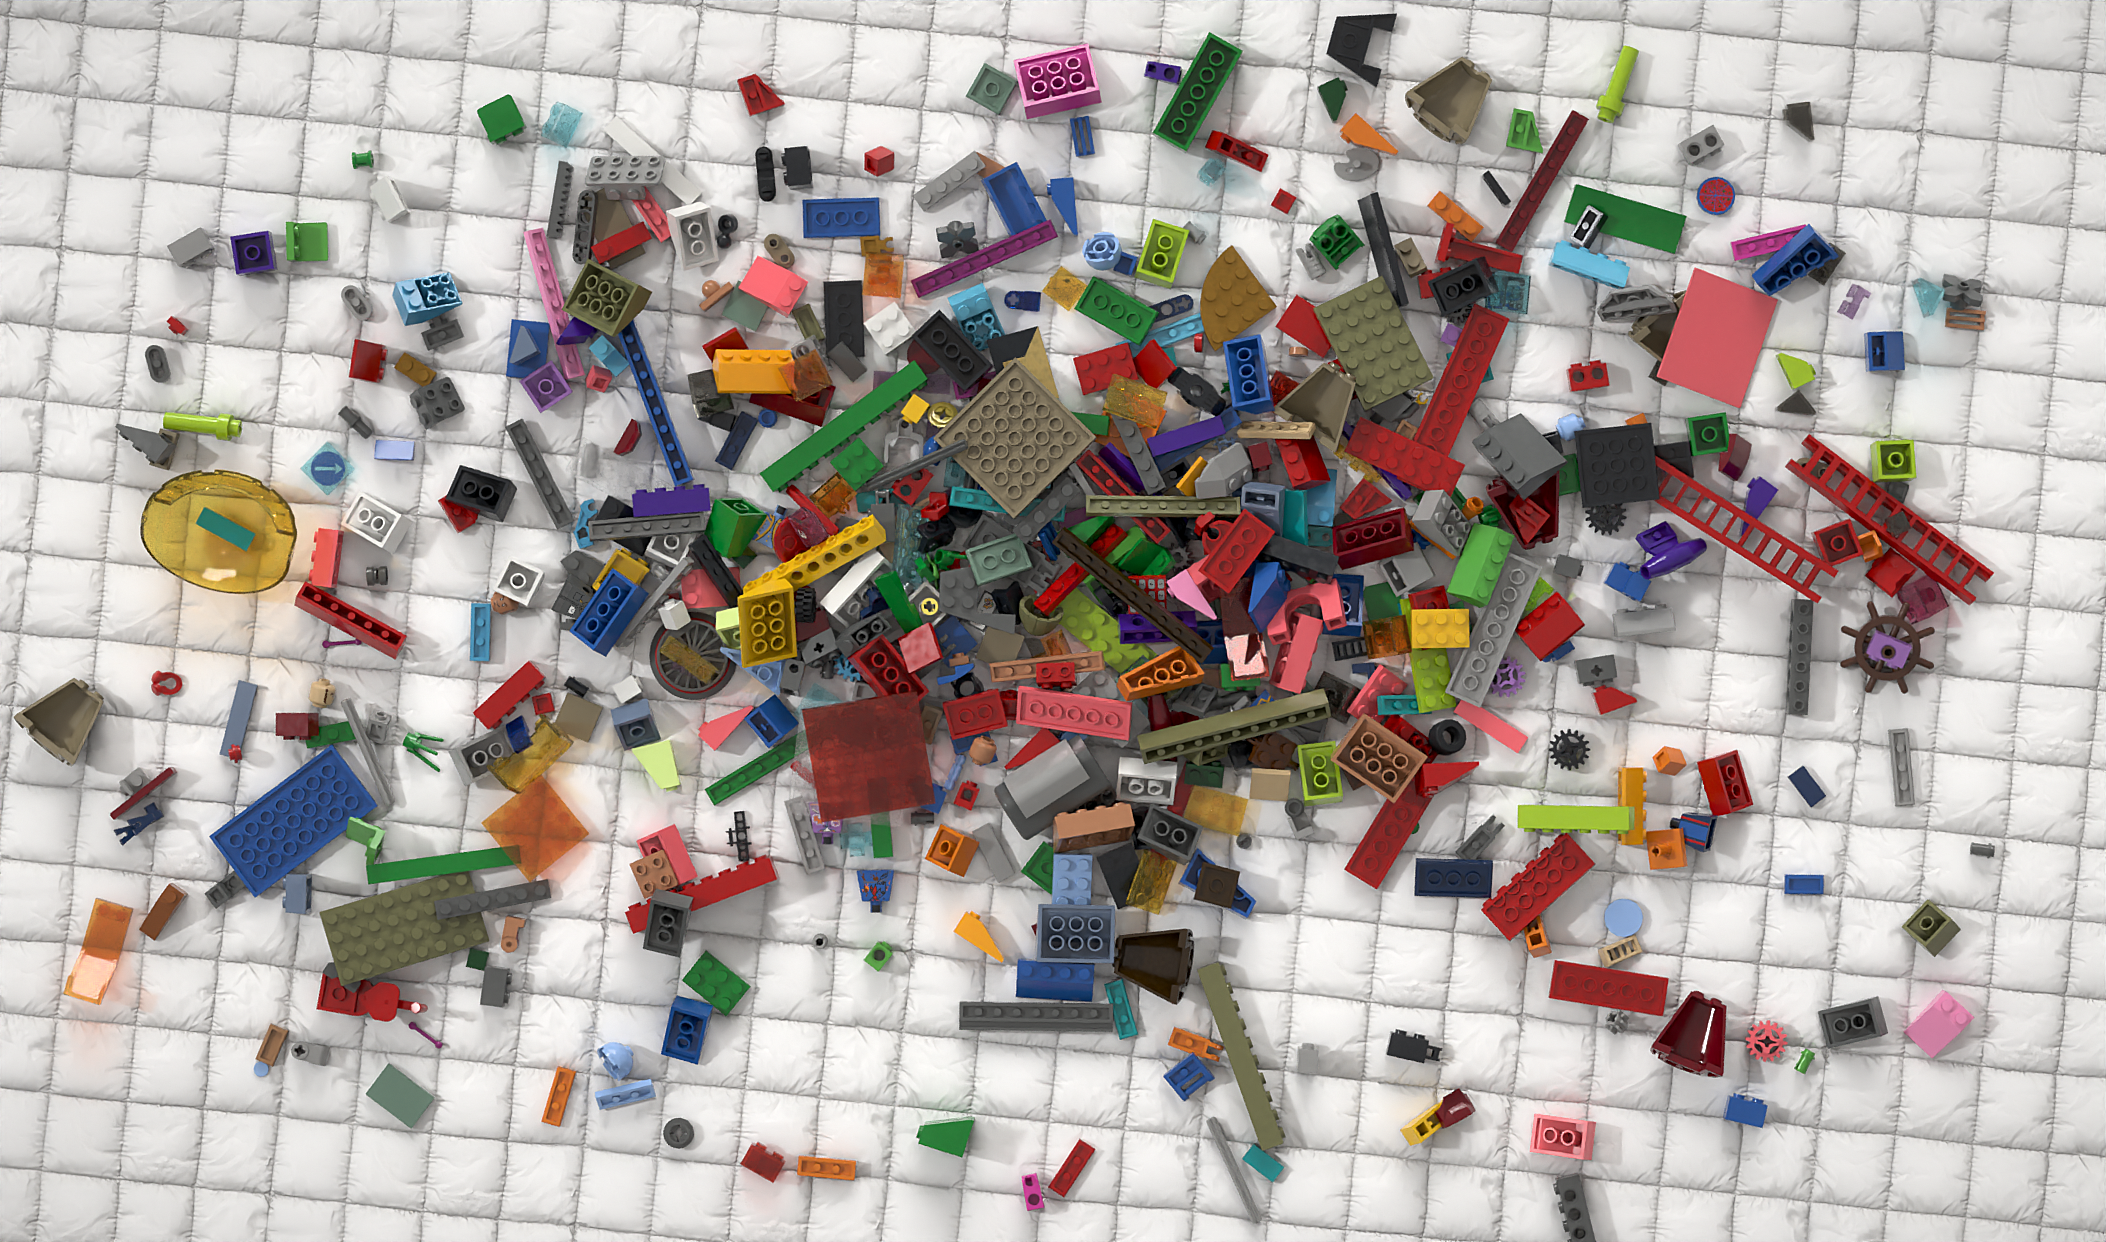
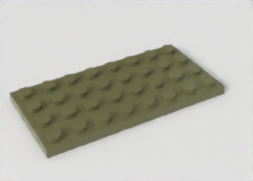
M469 871L445 874L319 912L340 985H347L489 942L481 912L437 920L434 901L475 893Z

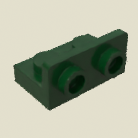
M1187 760L1184 784L1222 788L1225 764L1215 760L1198 766Z

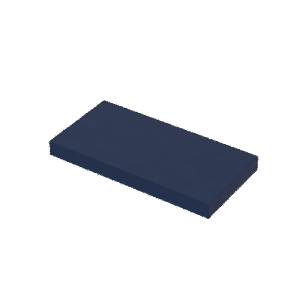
M1416 858L1414 896L1491 898L1493 860Z

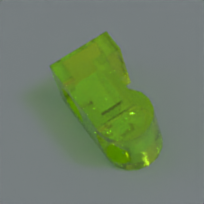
M1538 577L1524 610H1533L1537 605V601L1544 593L1550 595L1555 589L1541 577Z

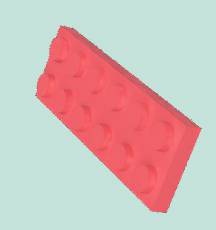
M1019 686L1016 724L1127 741L1130 739L1132 702L1027 686Z

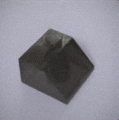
M1323 671L1313 691L1324 688L1329 702L1330 718L1346 725L1351 716L1347 709L1361 689Z

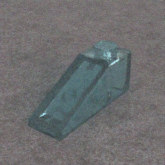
M1210 158L1198 171L1197 178L1212 189L1226 171L1224 168L1225 164L1218 158H1215V160Z

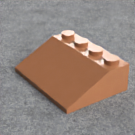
M1365 713L1358 719L1331 754V761L1393 803L1396 802L1427 758V755Z
M1120 802L1114 804V807L1098 806L1095 810L1090 811L1080 809L1073 814H1068V812L1057 814L1053 820L1054 853L1129 841L1135 827L1131 805Z

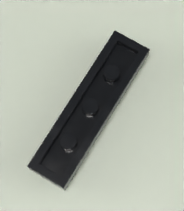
M706 535L699 536L688 547L728 606L734 608L738 605L737 597L743 595V590Z

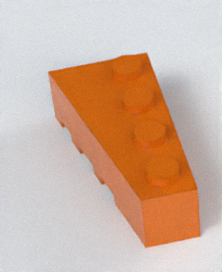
M1177 646L1120 676L1116 686L1127 702L1199 684L1202 682L1205 673L1195 658L1180 646Z

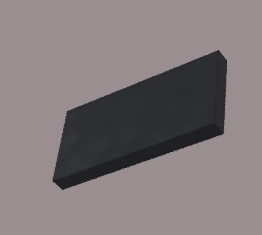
M862 280L823 282L826 357L830 358L827 355L828 352L841 341L845 343L856 357H865Z

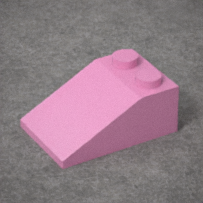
M1186 569L1167 581L1169 586L1166 589L1172 598L1177 597L1182 603L1215 622L1218 620Z
M1942 990L1908 1026L1904 1033L1933 1058L1962 1032L1974 1017L1949 993Z

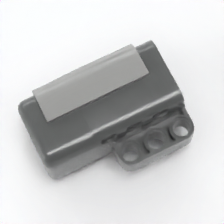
M1079 734L1068 741L1065 738L1004 777V782L994 789V793L1003 810L1025 840L1033 838L1053 825L1054 817L1059 813L1068 812V814H1072L1080 809L1090 811L1095 810L1098 806L1108 807L1117 798L1113 786ZM1110 791L1107 795H1103L1104 792Z

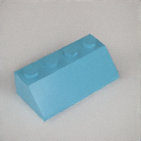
M1561 240V243L1557 242L1555 244L1549 266L1615 289H1623L1625 287L1630 267L1626 266V262L1618 259L1613 262L1608 260V256L1597 253V256L1593 255L1589 249L1579 247V249L1571 247L1572 243Z

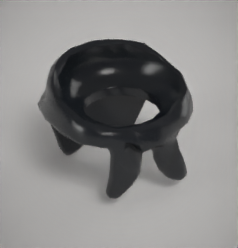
M973 672L962 676L955 684L953 681L951 682L956 698L965 697L960 692V687L965 681H971L974 684V691L970 695L984 692L982 682Z

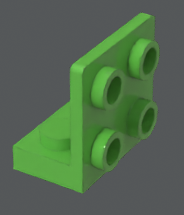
M286 222L287 261H328V224L326 222Z
M350 817L346 837L367 847L365 852L367 857L366 865L375 864L383 847L385 831L379 826L365 823L360 818Z

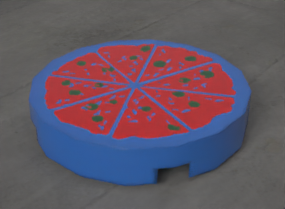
M1712 177L1701 183L1697 190L1696 199L1699 207L1704 212L1711 215H1720L1731 209L1735 201V191L1726 179Z

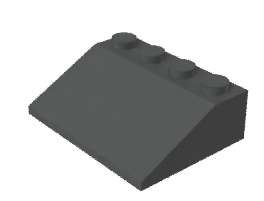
M1521 413L1486 429L1472 441L1483 458L1523 500L1568 463Z

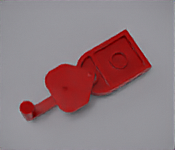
M324 973L322 975L316 1008L318 1010L352 1016H363L369 1013L374 1020L384 1022L392 1021L396 1017L397 1008L410 1010L415 1014L425 1013L428 1010L425 1004L399 1000L400 990L395 984L379 982L374 986L367 979H363L358 990L353 993L346 989L344 985H340L338 977L331 979Z

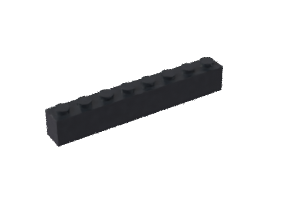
M1189 517L1184 535L1192 540L1202 541V535L1199 536L1194 532L1195 521L1198 517ZM1222 517L1214 518V522L1218 520L1228 521L1232 524L1235 522ZM1209 528L1205 531L1210 539H1217L1219 536V531L1216 528ZM1273 535L1256 557V560L1262 563L1279 562L1284 571H1292L1301 577H1309L1319 583L1330 584L1339 556Z

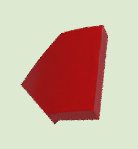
M446 496L438 500L457 533L475 524L478 514L445 499Z

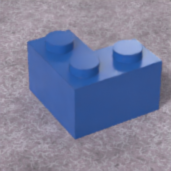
M1621 561L1619 564L1614 563L1603 583L1632 600L1640 602L1652 581L1643 578L1640 571H1630V566Z

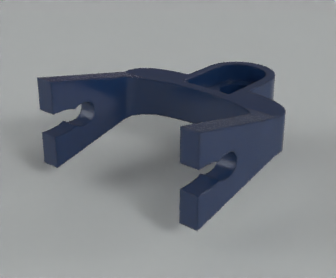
M872 587L873 591L870 588L866 591V595L869 597V606L860 612V621L880 611L890 609L881 592H878L876 587Z
M155 802L144 808L148 815L127 820L129 826L113 830L116 836L124 832L127 836L119 840L122 846L134 835L137 836L148 825L164 817L162 811L156 807Z

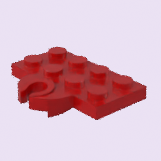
M1246 509L1241 512L1233 524L1223 520L1209 524L1210 528H1216L1219 531L1217 539H1210L1208 533L1204 531L1202 534V544L1209 556L1198 571L1227 593L1232 591L1275 533L1274 530Z

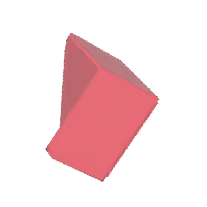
M593 365L585 379L587 388L605 393L612 380L611 371Z

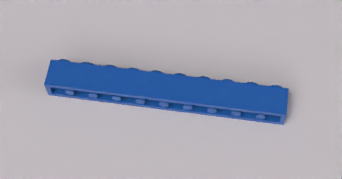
M633 319L618 336L674 485L681 486L695 479L637 325Z

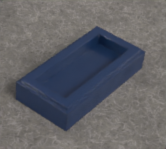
M1803 765L1788 776V779L1810 808L1826 797L1825 793Z

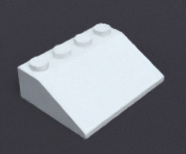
M873 548L865 552L820 603L848 628L860 621V612L869 606V597H867L866 591L869 588L873 591L872 587L878 589L874 582L878 576L896 570L901 583L910 580ZM888 609L880 611L881 615L883 616Z

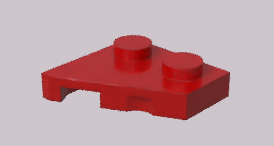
M1362 478L1339 508L1355 520L1391 503L1392 500L1365 478Z
M1517 495L1508 506V510L1525 544L1531 541L1550 517L1546 511L1528 497L1523 500Z

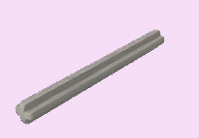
M345 699L341 702L342 708L385 805L393 804L395 798L352 699Z
M1211 1117L1206 1120L1207 1125L1252 1223H1258L1262 1220L1216 1117Z

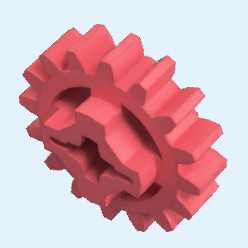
M1760 1020L1759 1026L1752 1024L1753 1031L1747 1030L1750 1037H1745V1040L1749 1041V1044L1745 1046L1746 1048H1751L1750 1055L1756 1053L1755 1059L1758 1060L1762 1057L1763 1062H1766L1767 1058L1770 1061H1774L1773 1056L1780 1058L1779 1052H1785L1782 1046L1788 1043L1783 1041V1038L1787 1037V1035L1781 1034L1783 1031L1782 1027L1776 1028L1778 1023L1774 1022L1770 1025V1020H1767L1766 1024H1763ZM1763 1029L1759 1036H1755L1759 1030ZM1771 1029L1777 1033L1778 1038L1772 1036ZM1767 1036L1768 1039L1774 1041L1770 1043L1768 1042L1765 1046V1044L1759 1040L1765 1039ZM1754 1043L1759 1044L1761 1053L1755 1048ZM1774 1046H1777V1048L1770 1053V1049Z

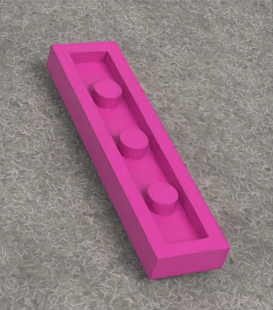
M1806 224L1730 242L1734 261L1779 251Z

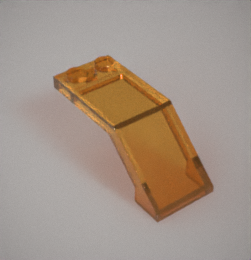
M95 898L83 945L73 970L68 976L64 995L101 1005L119 963L134 908Z

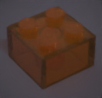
M866 251L862 295L901 298L904 255Z
M816 349L778 368L796 402L833 384Z
M1405 614L1362 622L1368 660L1412 652Z

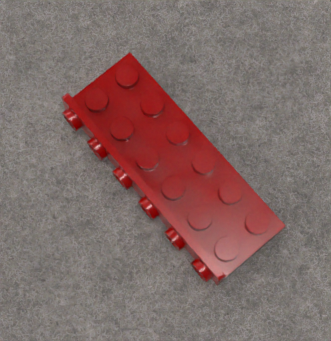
M1568 833L1565 835L1560 834L1553 841L1555 844L1550 848L1548 846L1539 853L1540 857L1536 861L1533 859L1525 866V871L1521 874L1519 872L1511 878L1512 882L1507 887L1504 885L1496 892L1498 895L1495 898H1489L1483 903L1481 911L1509 941L1514 939L1596 865Z

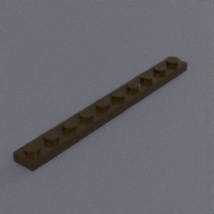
M1066 527L1061 529L1052 542L1056 547L1202 664L1214 649L1212 645Z

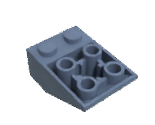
M1248 481L1242 487L1241 511L1246 509L1274 530V535L1282 537L1285 486Z

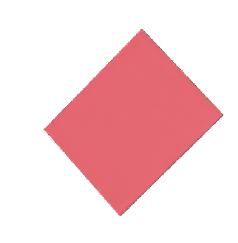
M1694 268L1656 377L1740 408L1778 299Z

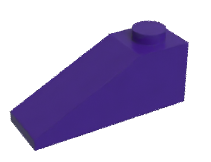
M1760 476L1756 479L1753 477L1748 483L1747 487L1749 489L1746 492L1743 511L1758 519L1778 491L1776 487ZM1741 520L1739 535L1743 536L1750 524Z

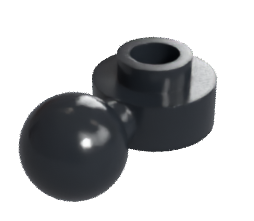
M732 214L722 215L718 220V228L722 234L717 237V245L722 249H727L731 246L732 239L729 235L738 228L737 218Z

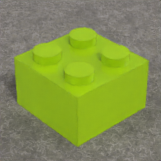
M1914 440L1875 441L1870 444L1874 483L1912 481L1917 478Z

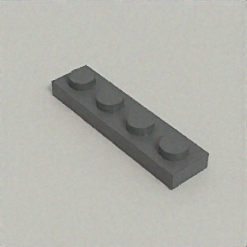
M1066 477L1012 532L1026 544L1081 490Z

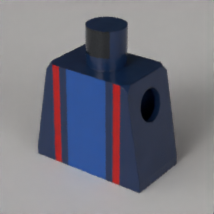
M1693 812L1683 813L1681 819L1674 817L1671 819L1670 828H1683L1685 844L1700 852H1707L1711 849L1718 815Z

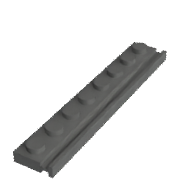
M960 1001L959 1030L1113 1032V1003Z

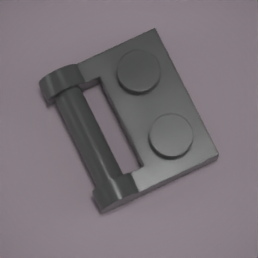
M1202 682L1184 687L1178 699L1174 700L1171 707L1174 711H1184L1204 718L1218 694V688ZM1196 690L1188 703L1185 702L1190 692Z

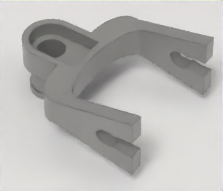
M901 417L897 423V431L886 434L884 463L889 461V442L898 438L917 441L919 443V458L923 457L924 437L919 433L913 432V423L904 427L902 422L905 420Z

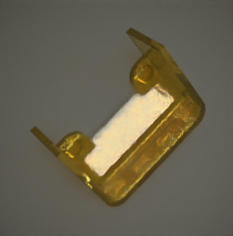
M542 713L539 715L540 719L535 723V732L511 756L499 757L493 763L494 766L490 764L486 766L506 789L516 794H521L528 789L574 743L556 723Z

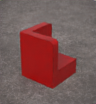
M879 146L864 153L865 171L878 177L894 169V152Z

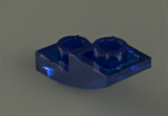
M522 715L506 724L507 734L515 753L519 754L534 745L528 733L530 730Z

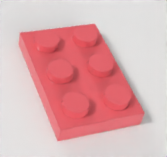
M1379 664L1347 709V712L1356 719H1359L1365 713L1378 723H1381L1386 715H1378L1377 696L1401 695L1408 684Z

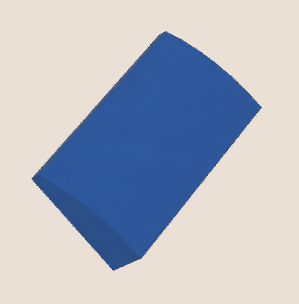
M1017 162L981 180L1010 237L1047 221Z

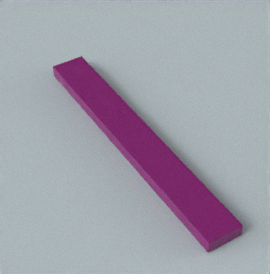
M1051 219L917 277L911 280V283L918 298L1057 238L1058 234Z

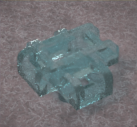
M862 823L847 824L848 833L839 834L841 849L849 848L850 857L865 856V847L873 846L872 831H863Z

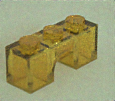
M669 635L659 650L663 655L684 667L705 684L710 682L719 669L672 635Z

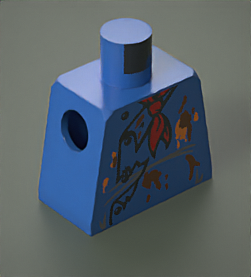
M894 869L857 870L862 901H870V913L882 912V901H890Z

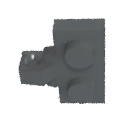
M440 315L432 318L431 329L421 333L428 351L464 337L458 319L447 322L446 318L442 320Z

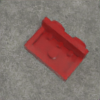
M1074 662L1037 663L1036 683L1038 687L1051 690L1053 687L1071 689L1072 686H1077Z

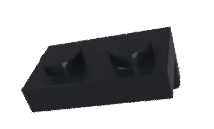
M943 515L939 520H930L918 525L916 530L922 535L918 551L923 555L927 552H933L942 546H948L953 541L957 527L946 515Z
M1246 740L1231 742L1228 748V754L1235 771L1255 765L1248 760L1252 753L1253 744Z

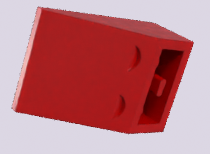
M1391 715L1383 725L1427 755L1423 764H1432L1438 756L1431 748L1428 737L1399 715Z

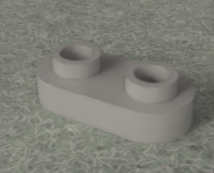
M353 285L344 287L341 292V298L353 315L359 320L369 319L373 309L361 291ZM350 292L355 293V297L353 299H350L348 297ZM362 307L366 308L365 314L360 313Z

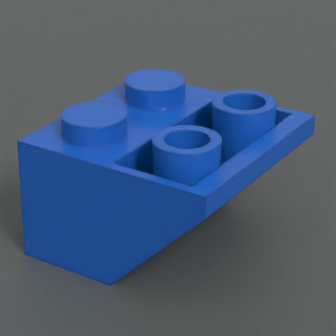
M1903 331L1864 333L1866 372L1905 370Z
M776 694L744 718L768 748L772 747L799 724Z

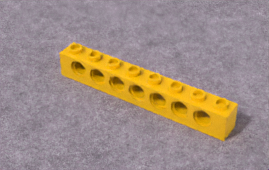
M873 514L862 518L858 523L846 527L837 535L830 536L819 545H814L810 550L796 555L792 560L782 563L776 569L764 573L754 581L748 582L743 586V594L766 582L783 578L793 586V592H795L798 588L810 584L885 542V529Z

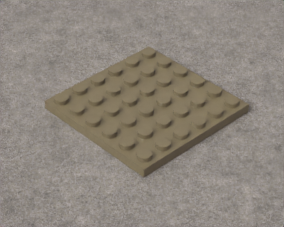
M1015 357L933 439L942 448L965 439L968 449L951 457L1015 520L1097 438Z

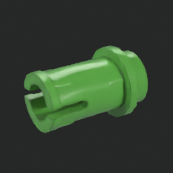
M1805 1048L1804 1051H1801L1802 1055L1794 1069L1803 1074H1806L1812 1059L1815 1060V1053Z

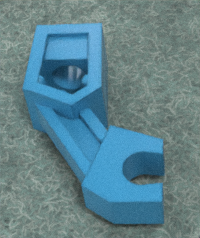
M594 499L584 501L580 506L581 511L576 529L573 532L579 549L595 545L594 541L590 542L589 527L586 526L588 519L598 513L597 509L589 510V505L595 503ZM586 528L588 536L580 539L578 532Z

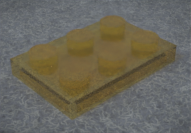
M1113 374L1102 410L1156 429L1167 392Z
M1192 785L1184 818L1204 828L1239 836L1248 799Z
M1144 850L1125 904L1159 915L1177 862L1163 855Z

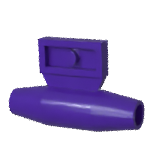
M1666 521L1638 534L1635 538L1646 553L1653 555L1651 559L1640 567L1641 575L1647 580L1678 570L1693 562L1707 550L1706 542L1702 538L1678 543L1677 534Z

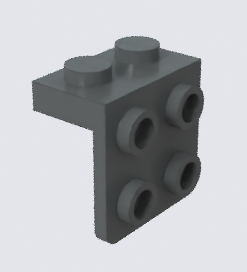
M449 377L419 388L409 395L411 405L416 409L419 420L426 430L465 410Z

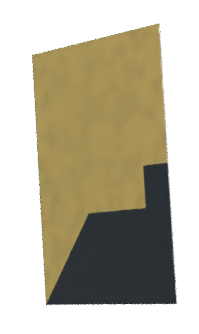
M1038 326L986 340L996 375L1016 357L1056 398H1059Z

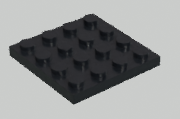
M1652 423L1574 431L1582 508L1660 499Z

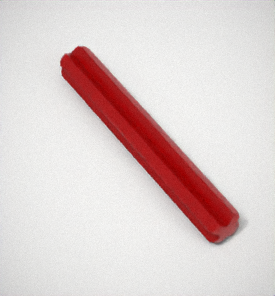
M792 484L787 487L786 493L808 515L807 510H809L814 518L811 513L813 512L830 536L838 534L839 528L795 485Z

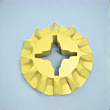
M938 402L929 408L927 417L931 426L935 425L939 429L940 427H945L958 414V411L950 403ZM945 412V417L940 420V416Z

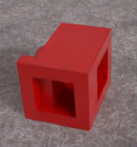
M969 780L966 783L962 782L953 804L971 811L980 791L977 788L978 784ZM965 791L971 792L970 798L964 796Z

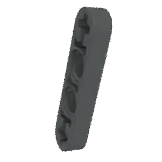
M584 190L579 195L572 254L573 260L577 264H585L587 259L591 260L592 258L591 247L594 242L598 195L593 190ZM589 195L592 201L588 202V200H585V196ZM583 206L592 207V209H583ZM585 212L591 216L588 223L582 220V215ZM582 231L588 233L589 238L586 242L580 239ZM579 245H587V247L583 248L579 247ZM582 250L583 254L586 255V258L583 259L578 256L579 253H582Z

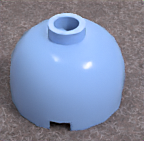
M1109 232L1094 234V238L1090 241L1089 239L1085 241L1082 253L1089 266L1100 271L1115 267L1121 258L1122 251L1118 238Z
M609 1042L597 1050L599 1058H604L603 1066L614 1079L620 1081L630 1073L633 1067L631 1056L634 1054L629 1046L625 1047L618 1042Z

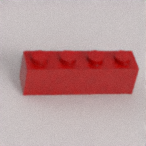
M531 660L528 661L483 702L473 714L488 730L491 728L495 730L503 723L501 719L506 714L509 717L517 710L515 706L520 701L523 704L531 697L529 693L534 688L538 690L545 684L543 680L546 676Z

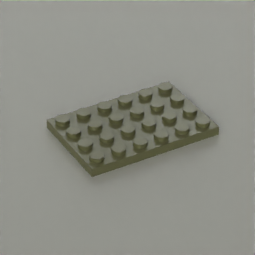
M1383 276L1377 277L1313 308L1344 373L1349 372L1356 377L1354 392L1364 412L1434 378Z

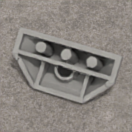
M1654 285L1611 290L1597 308V313L1602 322L1677 312L1673 300Z
M1237 442L1213 457L1202 471L1200 478L1198 477L1195 480L1196 498L1205 499L1228 496L1248 481H1251L1252 469L1248 448Z

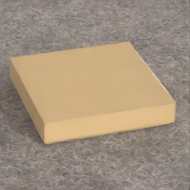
M1252 768L1249 799L1288 801L1291 770Z

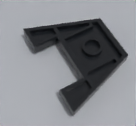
M1397 13L1337 16L1326 55L1377 88L1382 69L1363 63L1373 28L1392 33Z

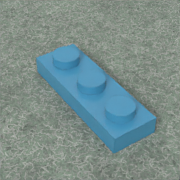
M471 603L470 661H490L491 604Z

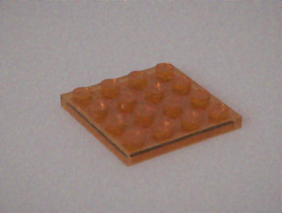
M542 775L538 776L481 822L529 882L589 835V832Z

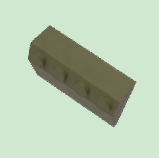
M587 259L561 310L612 337H616L644 309L652 291Z

